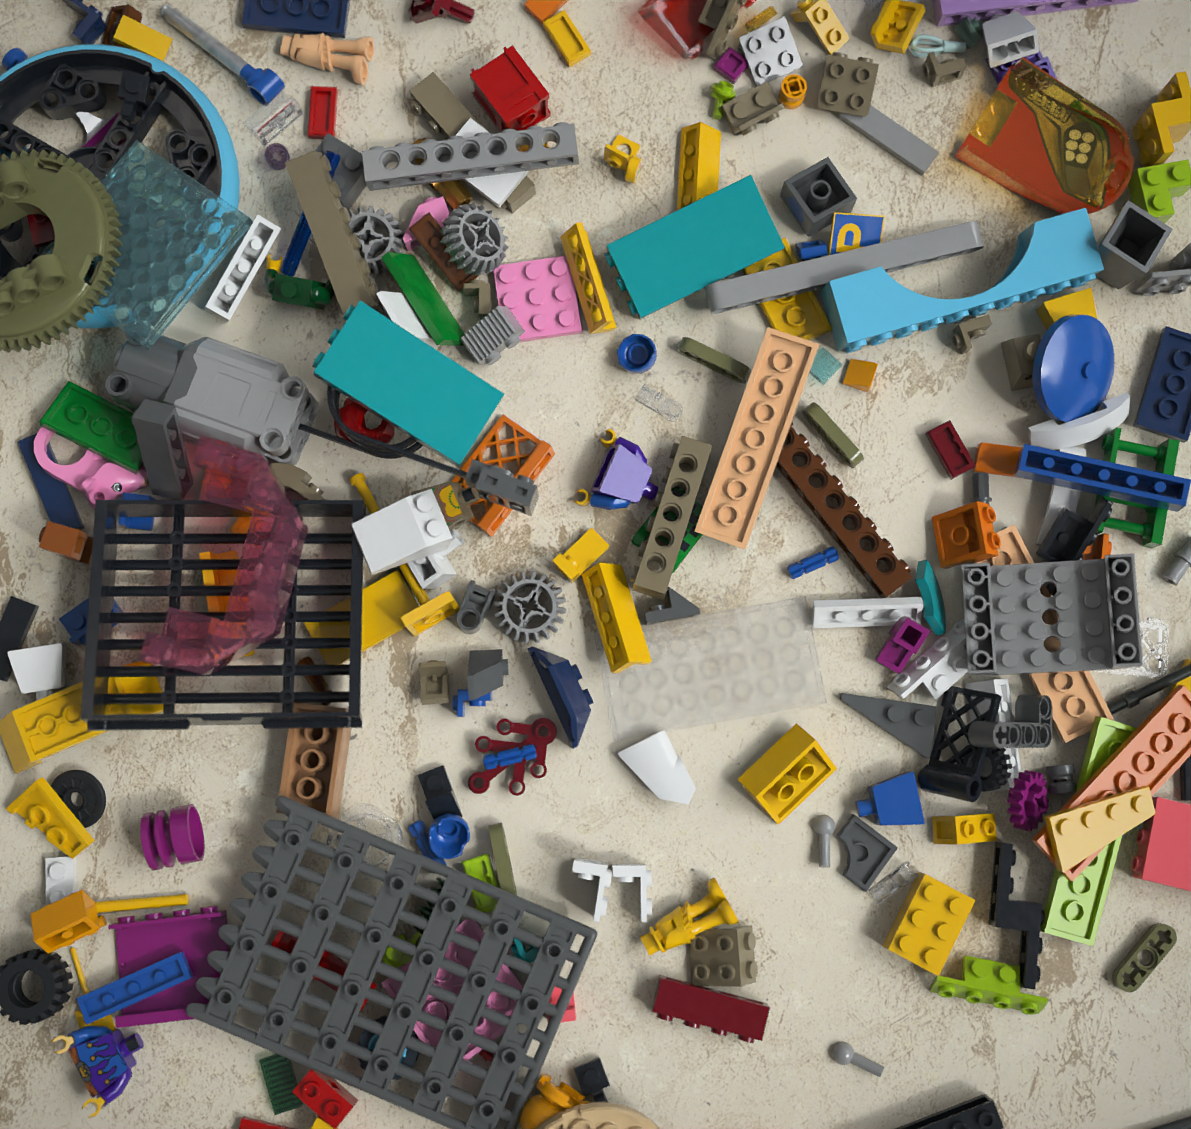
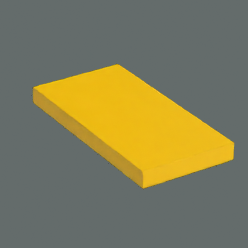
M786 237L781 239L785 247L783 250L742 269L744 275L798 263ZM813 291L759 303L772 329L808 341L832 330Z
M399 570L363 589L362 653L405 629L406 627L400 617L420 607ZM351 596L326 611H351ZM350 622L304 623L312 638H350ZM350 648L318 649L327 665L343 664L350 660Z

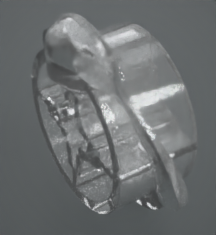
M365 803L353 805L346 809L339 819L348 824L356 821L357 828L367 831L365 818L375 820L386 831V833L377 834L376 836L402 846L403 836L398 823L373 805ZM332 829L328 835L326 845L336 849L343 833ZM369 845L363 860L383 870H387L394 855L385 852L377 862L373 863L371 856L373 846ZM359 871L356 876L360 880L375 879Z

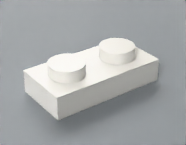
M69 856L45 858L46 905H50L71 893L77 892L76 857L72 859Z

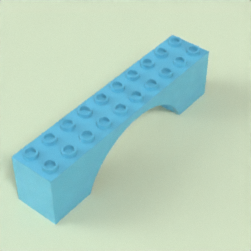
M1083 208L1034 222L1018 235L1013 259L1004 275L991 289L975 296L960 299L927 297L913 292L896 282L881 266L831 280L823 287L820 294L832 328L831 331L837 351L846 350V353H852L862 349L861 347L866 346L869 342L871 346H876L887 342L894 335H896V339L912 335V332L917 331L918 328H921L922 332L936 328L937 325L944 323V321H946L947 325L961 321L962 318L969 316L970 313L971 317H976L987 313L988 310L995 308V306L996 310H1001L1012 306L1013 303L1020 301V299L1021 303L1037 299V296L1045 293L1046 296L1059 293L1062 289L1070 286L1071 289L1083 286L1087 282L1096 279L1095 274L1104 270L1087 210Z

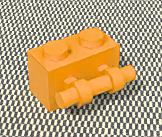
M82 889L30 914L34 941L48 954L64 946L68 947L74 944L76 940L87 935L91 936L97 933L101 927L107 925L103 915L98 917L96 902Z

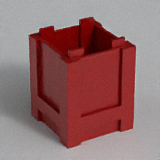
M512 45L509 48L505 46L503 48L504 53L480 69H471L472 73L469 75L475 90L473 97L499 132L505 129L527 130L528 127L535 126L551 116V112L548 109V99H550V96Z

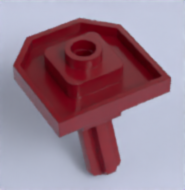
M412 0L408 10L410 19L416 24L437 18L438 16L446 19L447 15L470 24L475 15L473 8L455 0Z

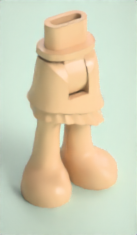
M296 33L294 37L284 35L280 53L284 56H290L293 61H298L326 71L327 68L329 71L334 72V67L349 70L353 80L357 84L364 85L368 77L367 61L370 62L374 54V40L369 36L357 40H333L328 35H324V33L302 36ZM332 51L354 54V56L332 54Z

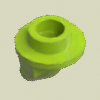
M720 80L719 83H713L710 94L715 98L712 114L714 119H722L723 112L720 106L725 104V101L733 100L736 96V91L733 90L734 86L729 82Z

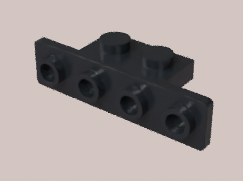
M1101 496L1087 519L1063 507L1037 550L1036 555L1049 562L1083 560L1082 554L1087 546L1092 545L1096 540L1099 526L1110 517L1113 502ZM1048 583L1046 587L1049 593L1054 596L1057 589L1055 585Z

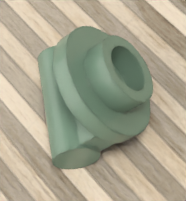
M966 17L954 27L961 40L966 43L967 49L972 48L977 41L983 38V26L976 17L973 19Z

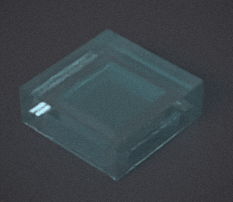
M822 347L816 354L810 374L824 386L843 364Z

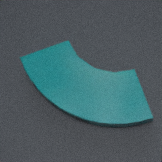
M927 559L918 561L915 582L920 590L924 604V619L936 636L945 634V608L937 578Z

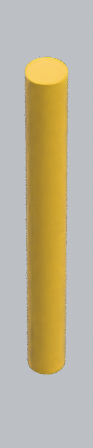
M188 894L100 901L96 902L97 913L183 906L189 904Z

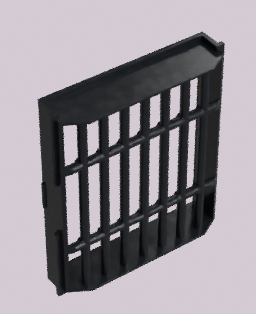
M213 498L212 500H96L81 720L87 724V730H188L191 725H262L264 729L362 728L360 707L363 554L353 530L352 533H299V517H353V524L366 516L364 500H250L249 498ZM116 517H174L173 532L165 534H117ZM185 517H288V532L184 533ZM117 544H172V557L170 559L116 560ZM183 544H287L286 559H182ZM298 544H352V559H298ZM116 570H171L170 584L168 586H115ZM182 570H287L285 585L181 586ZM297 570H351V585H297ZM181 596H286L284 612H180ZM297 596H351V611H296ZM114 597H169V610L167 612H113ZM285 622L283 638L178 639L179 623ZM296 622H350V638H295ZM112 623H168L167 637L165 639H111ZM350 648L349 664L295 665V649ZM284 649V663L282 665L177 666L178 650ZM111 650H166V664L164 666H110ZM349 675V691L294 692V676ZM283 676V690L281 692L175 693L176 677ZM109 677H165L164 692L108 694ZM349 702V712L293 713V703ZM282 703V713L174 714L175 704ZM164 704L163 714H105L106 705Z

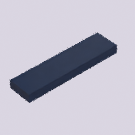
M37 433L18 441L50 522L78 530L85 528L67 484L51 477L39 465L34 454V439ZM48 443L47 455L52 462L58 464L52 447Z

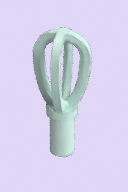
M926 34L917 35L911 42V52L915 57L919 58L927 57L928 53L934 52L936 56L940 53L946 54L947 52L964 53L966 50L965 42H948V40H942L939 37ZM916 44L933 45L938 47L922 48L917 47Z

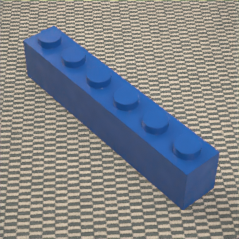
M1024 444L1019 451L1014 473L1015 477L1175 512L1180 511L1186 506L1191 479Z

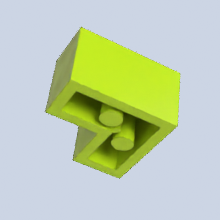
M1189 160L1136 169L1127 179L1132 203L1165 224L1175 214L1171 198L1183 196L1191 188Z

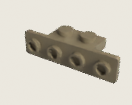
M707 0L698 22L716 30L706 52L711 58L716 59L718 54L721 55L724 52L727 40H725L729 30H733L736 26L738 10L747 0Z

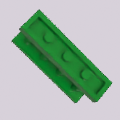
M1116 427L1108 434H1105L1102 441V450H1105L1103 461L1116 463L1118 450L1154 458V461H1157L1154 472L1174 476L1180 441L1168 439L1157 447L1120 440L1122 428ZM1096 495L1095 505L1102 495ZM1102 496L1114 503L1145 509V512H1148L1144 524L1109 517L1099 526L1098 534L1102 533L1105 527L1140 535L1143 538V547L1155 548L1162 545L1168 510Z

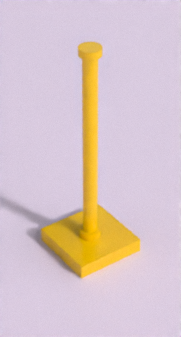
M364 473L356 474L349 480L351 485L357 488L370 514L379 511L380 508L365 483L366 477ZM407 563L399 565L421 605L400 617L405 627L414 637L459 612L460 607L449 590L430 600Z

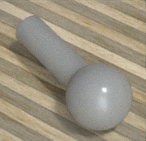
M820 815L813 822V829L819 835V867L829 868L830 835L834 832L835 823L830 816Z
M838 1042L832 1049V1057L838 1064L847 1065L851 1063L881 1077L884 1066L854 1053L849 1043Z

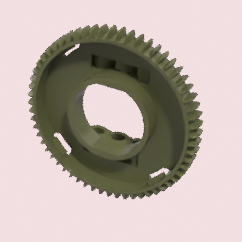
M32 149L30 154L22 150L20 156L15 151H12L11 159L5 154L1 156L0 229L29 214H38L49 217L55 233L52 254L39 256L31 264L12 270L6 277L0 280V351L3 350L8 353L11 350L20 352L22 348L30 351L32 346L40 349L41 341L50 345L52 337L60 341V333L63 332L69 335L68 329L71 326L78 329L77 322L80 319L87 322L84 317L87 312L94 314L92 310L94 304L101 305L98 300L101 295L107 296L104 289L106 286H112L108 281L109 278L116 277V273L112 269L113 267L120 266L115 258L122 256L117 248L123 246L118 239L123 236L119 230L122 224L118 220L120 215L115 210L117 206L112 201L111 195L100 180L81 163H76L72 158L67 159L63 154L58 156L53 151L48 154L45 150H42L39 154L35 149ZM100 256L102 262L98 261L89 281L91 283L90 286L85 283L84 278L89 270L92 259Z

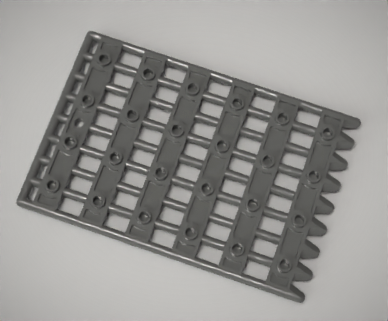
M282 795L278 796L275 800V805L288 819L287 821L269 820L264 824V832L277 845L276 847L258 846L252 851L254 860L264 867L266 871L265 873L247 872L241 877L242 885L255 895L254 899L236 898L230 903L231 911L243 921L242 926L225 924L219 929L220 938L232 947L231 952L215 950L207 956L208 963L221 976L220 978L201 977L196 982L197 990L209 1000V1004L191 1003L186 1007V1014L449 1129H495L499 1119L507 1122L504 1129H516L522 1110L529 1100L594 945L597 931L594 928ZM318 823L343 833L336 849L311 839ZM369 845L394 855L388 871L363 861ZM307 849L331 859L325 875L300 865ZM421 867L446 878L440 893L415 883ZM358 871L383 881L377 897L352 887ZM295 876L320 885L314 901L289 891ZM473 889L499 900L492 916L466 905ZM410 893L435 904L429 920L404 909ZM347 897L372 908L366 924L341 913ZM284 901L309 912L303 928L278 917ZM524 912L550 922L544 938L518 927ZM461 916L488 926L481 942L455 931ZM398 920L424 930L418 946L392 935ZM336 924L361 934L355 950L330 940ZM273 928L298 938L292 954L267 944ZM577 934L584 937L578 953L570 950ZM513 938L539 948L533 964L507 954ZM450 942L476 952L470 968L444 958ZM387 946L413 956L407 972L381 962ZM325 950L350 960L344 976L318 966ZM262 954L286 964L280 980L256 970ZM566 960L573 963L567 979L559 976ZM502 964L528 975L522 991L496 980ZM439 968L465 979L459 995L433 984ZM376 972L402 983L396 999L370 988ZM313 977L339 987L333 1002L307 992ZM250 981L275 991L269 1006L244 996ZM554 987L562 989L556 1005L548 1002ZM491 990L517 1001L511 1017L485 1006ZM428 994L454 1005L448 1021L422 1010ZM365 998L391 1009L385 1025L359 1014ZM302 1003L328 1013L321 1029L296 1018ZM239 1007L264 1017L258 1033L233 1022ZM543 1013L551 1016L545 1032L537 1029ZM480 1017L506 1027L500 1043L474 1033ZM417 1021L443 1032L437 1047L411 1037ZM519 1023H524L527 1026V1030L524 1033H519L516 1026ZM354 1025L379 1035L374 1051L348 1041ZM291 1029L316 1039L310 1055L285 1045ZM533 1039L540 1042L534 1058L526 1055ZM469 1043L495 1054L489 1070L463 1059ZM406 1047L432 1058L426 1073L399 1063ZM343 1051L368 1062L363 1077L336 1067ZM521 1066L529 1069L523 1084L515 1081ZM458 1070L484 1080L478 1096L452 1085ZM394 1074L420 1084L415 1100L388 1089ZM510 1092L518 1095L512 1111L504 1108ZM447 1096L473 1107L467 1122L440 1112Z

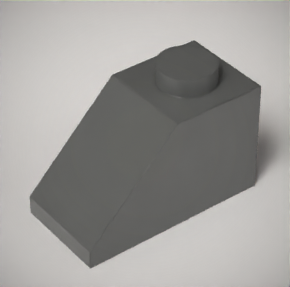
M502 649L470 651L467 671L469 700L480 698L503 686L504 675H509L508 659H503Z

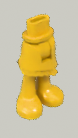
M715 877L708 881V894L703 899L692 905L688 901H686L683 907L679 905L675 910L655 923V929L651 926L649 927L650 932L640 936L649 956L660 950L664 953L669 949L684 944H691V940L696 939L695 935L721 924L734 925L739 922ZM713 909H716V911L712 912L711 914H709V915H707V916H705V917H703V918H701V919H699V920H697V921H694L695 918H697V917H699V916H701V915H703V914H705V913H707V912H709V911H711V910H713Z

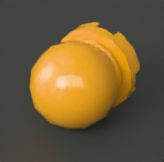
M541 1074L536 1083L540 1093L532 1096L524 1106L520 1117L521 1129H537L541 1124L559 1112L590 1102L583 1101L584 1096L562 1081L558 1086L550 1082L552 1076Z

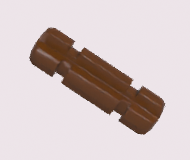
M307 656L301 659L297 665H315V663ZM322 675L304 676L314 692H332V690H328L329 685ZM322 703V705H324V706H328V705L331 704V703Z

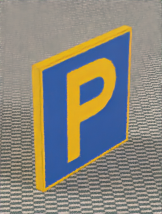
M835 212L832 218L828 255L881 243L885 216Z

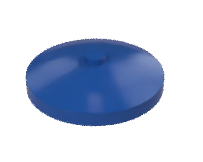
M1078 314L1064 316L1049 327L1039 343L1033 363L1034 393L1044 413L1056 421L1069 422L1095 413L1109 392L1114 374V348L1107 329L1098 319L1089 315Z

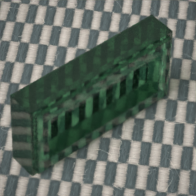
M278 1054L261 1058L259 1062L274 1114L278 1115L302 1107L303 1101L292 1093L298 1084L291 1060Z

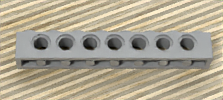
M559 122L551 127L543 128L541 126H531L527 130L520 131L505 129L497 134L481 132L473 137L466 138L452 136L448 140L442 141L427 139L419 144L398 143L395 147L388 148L373 146L369 150L362 151L365 182L369 191L579 164L575 126L566 122ZM552 141L556 143V146L545 148L544 144ZM521 145L530 146L525 152L517 150ZM496 148L504 150L500 155L491 154ZM473 151L477 153L474 158H465L468 152ZM443 155L451 156L446 162L438 161ZM415 159H424V162L422 164L417 166L412 165ZM398 162L395 168H386L388 163Z

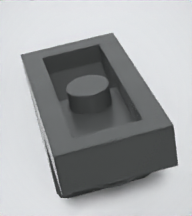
M668 587L667 595L670 608L665 609L664 604L649 607L650 612H645L644 618L646 626L693 618L700 615V608Z

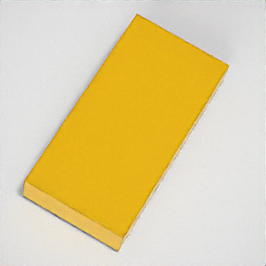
M565 10L543 22L544 29L569 68L591 55L590 48Z
M125 15L122 16L113 37V41L129 49L155 57L163 62L173 40Z

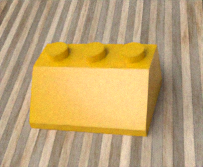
M796 723L737 780L761 808L779 825L837 768L817 740Z

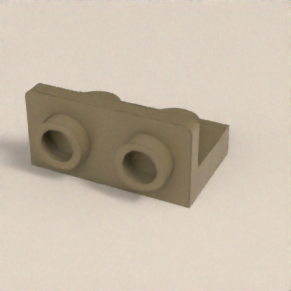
M768 81L720 106L733 135L741 131L743 136L757 129L755 123L763 119L765 123H768L780 117L778 111L784 109L783 104L778 105Z

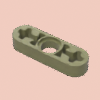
M683 337L677 348V351L683 356L736 382L746 383L751 373V369L745 364L689 337Z
M812 402L802 411L806 420L849 467L855 468L864 460L861 451L817 403Z
M503 824L488 825L500 889L517 896Z
M1153 924L1113 971L1112 980L1114 985L1125 992L1136 991L1176 944L1177 934L1175 930L1166 924ZM1158 931H1166L1164 935L1167 938L1166 942L1159 941L1154 946L1159 949L1158 952L1155 948L1147 945L1148 942L1155 944L1159 940ZM1144 949H1147L1151 954V961L1147 965H1141L1138 961V954ZM1132 963L1136 968L1141 969V973L1133 971L1135 968L1131 967L1130 964ZM1133 971L1129 977L1132 980L1131 984H1122L1124 982L1122 974H1130Z

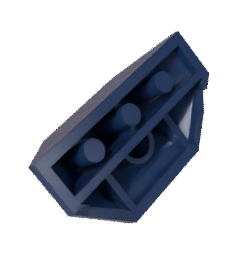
M532 646L528 648L530 656L572 749L577 748L591 713L589 705L594 703L588 689L582 690L578 680L582 679V676L576 664L571 666L568 659Z

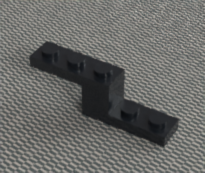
M995 842L988 925L1021 930L1018 966H1020V986L1026 989H1035L1036 983L1040 981L1041 976L1040 966H1037L1038 954H1041L1043 949L1040 926L1045 920V911L1040 903L1009 899V894H1012L1014 889L1011 866L1015 865L1016 851L1011 843Z

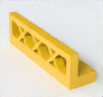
M582 222L575 223L560 236L589 332L590 334L612 332L617 327L587 231H585Z

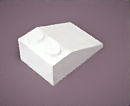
M387 291L376 293L388 319L434 349L440 346L436 345L404 293Z
M432 489L405 497L351 524L371 575L446 550L452 540V535Z

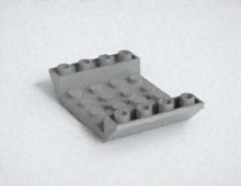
M1134 553L1105 555L1104 559L990 566V563L961 564L968 674H1034L1115 670L1143 666ZM1052 583L1057 589L1056 594L1050 598L1044 597L1040 592L1043 584ZM1047 610H1053L1059 616L1058 621L1053 625H1048L1042 620V615ZM1047 638H1057L1061 643L1060 649L1056 652L1047 651L1044 647V642Z

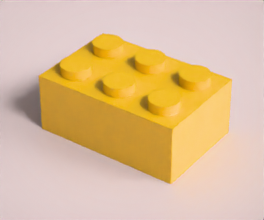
M918 872L882 946L939 976L975 900L925 873Z

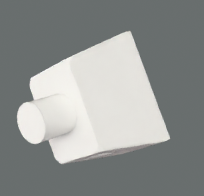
M1019 12L1005 16L995 14L991 17L990 21L982 24L990 68L1039 52L1037 29Z
M66 642L8 651V657L22 694L36 692L37 700L53 694V689L66 686Z

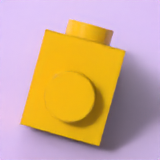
M800 0L796 4L797 8L791 13V16L795 22H809L828 54L836 52L849 40L847 33L827 0Z

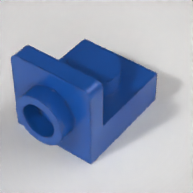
M458 689V695H453V711L457 712V717H465V701H470L469 706H486V701H492V692L475 700H469L468 689Z

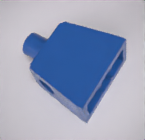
M904 772L869 786L868 793L870 798L855 802L858 816L873 815L876 825L925 824L914 772Z

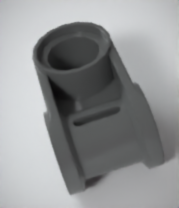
M474 580L469 582L456 618L462 632L465 634H475L480 630L486 614L492 606L497 589L492 588L489 590L477 585ZM472 614L477 617L475 625L466 627L462 624V620L466 615Z

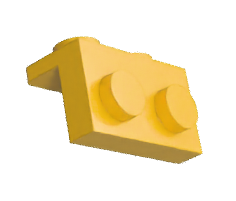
M885 0L882 4L881 13L877 21L872 24L870 31L876 49L904 54L925 13L924 5L902 0Z

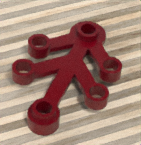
M539 718L532 725L512 723L508 719H501L497 723V731L501 735L517 733L530 736L521 743L490 740L487 736H480L475 741V747L480 752H488L489 750L501 752L517 747L522 749L523 746L530 744L536 745L537 757L535 758V763L530 768V772L533 777L542 778L547 773L545 765L547 745L556 738L557 728L553 721L547 718ZM508 722L510 730L502 732L500 730L501 723ZM542 726L547 727L549 731L545 737H541L538 734V729ZM481 739H486L489 743L488 747L484 750L480 749L478 745ZM526 759L514 764L513 780L509 784V791L515 796L523 794L526 788L524 783ZM498 765L494 769L473 773L468 779L469 789L476 794L485 793L490 787V781L510 765L502 767ZM536 765H542L544 768V772L540 776L534 773L533 769ZM478 777L484 781V785L481 788L474 786V780ZM515 782L522 784V790L519 793L512 790V785Z

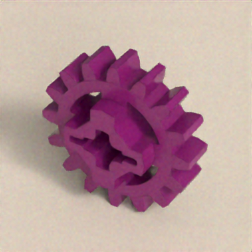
M1024 770V772H1019V779H1013L1014 788L1009 789L1007 802L1010 803V807L1007 813L1011 814L1009 822L1014 823V828L1032 832V829H1038V822H1043L1042 814L1047 813L1049 799L1046 798V794L1049 792V788H1045L1047 780L1043 779L1042 773Z

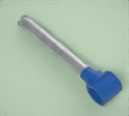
M166 4L162 7L161 17H166L170 24L244 79L252 96L262 105L267 106L285 88L281 78L271 69H255L176 8L172 9L171 4Z

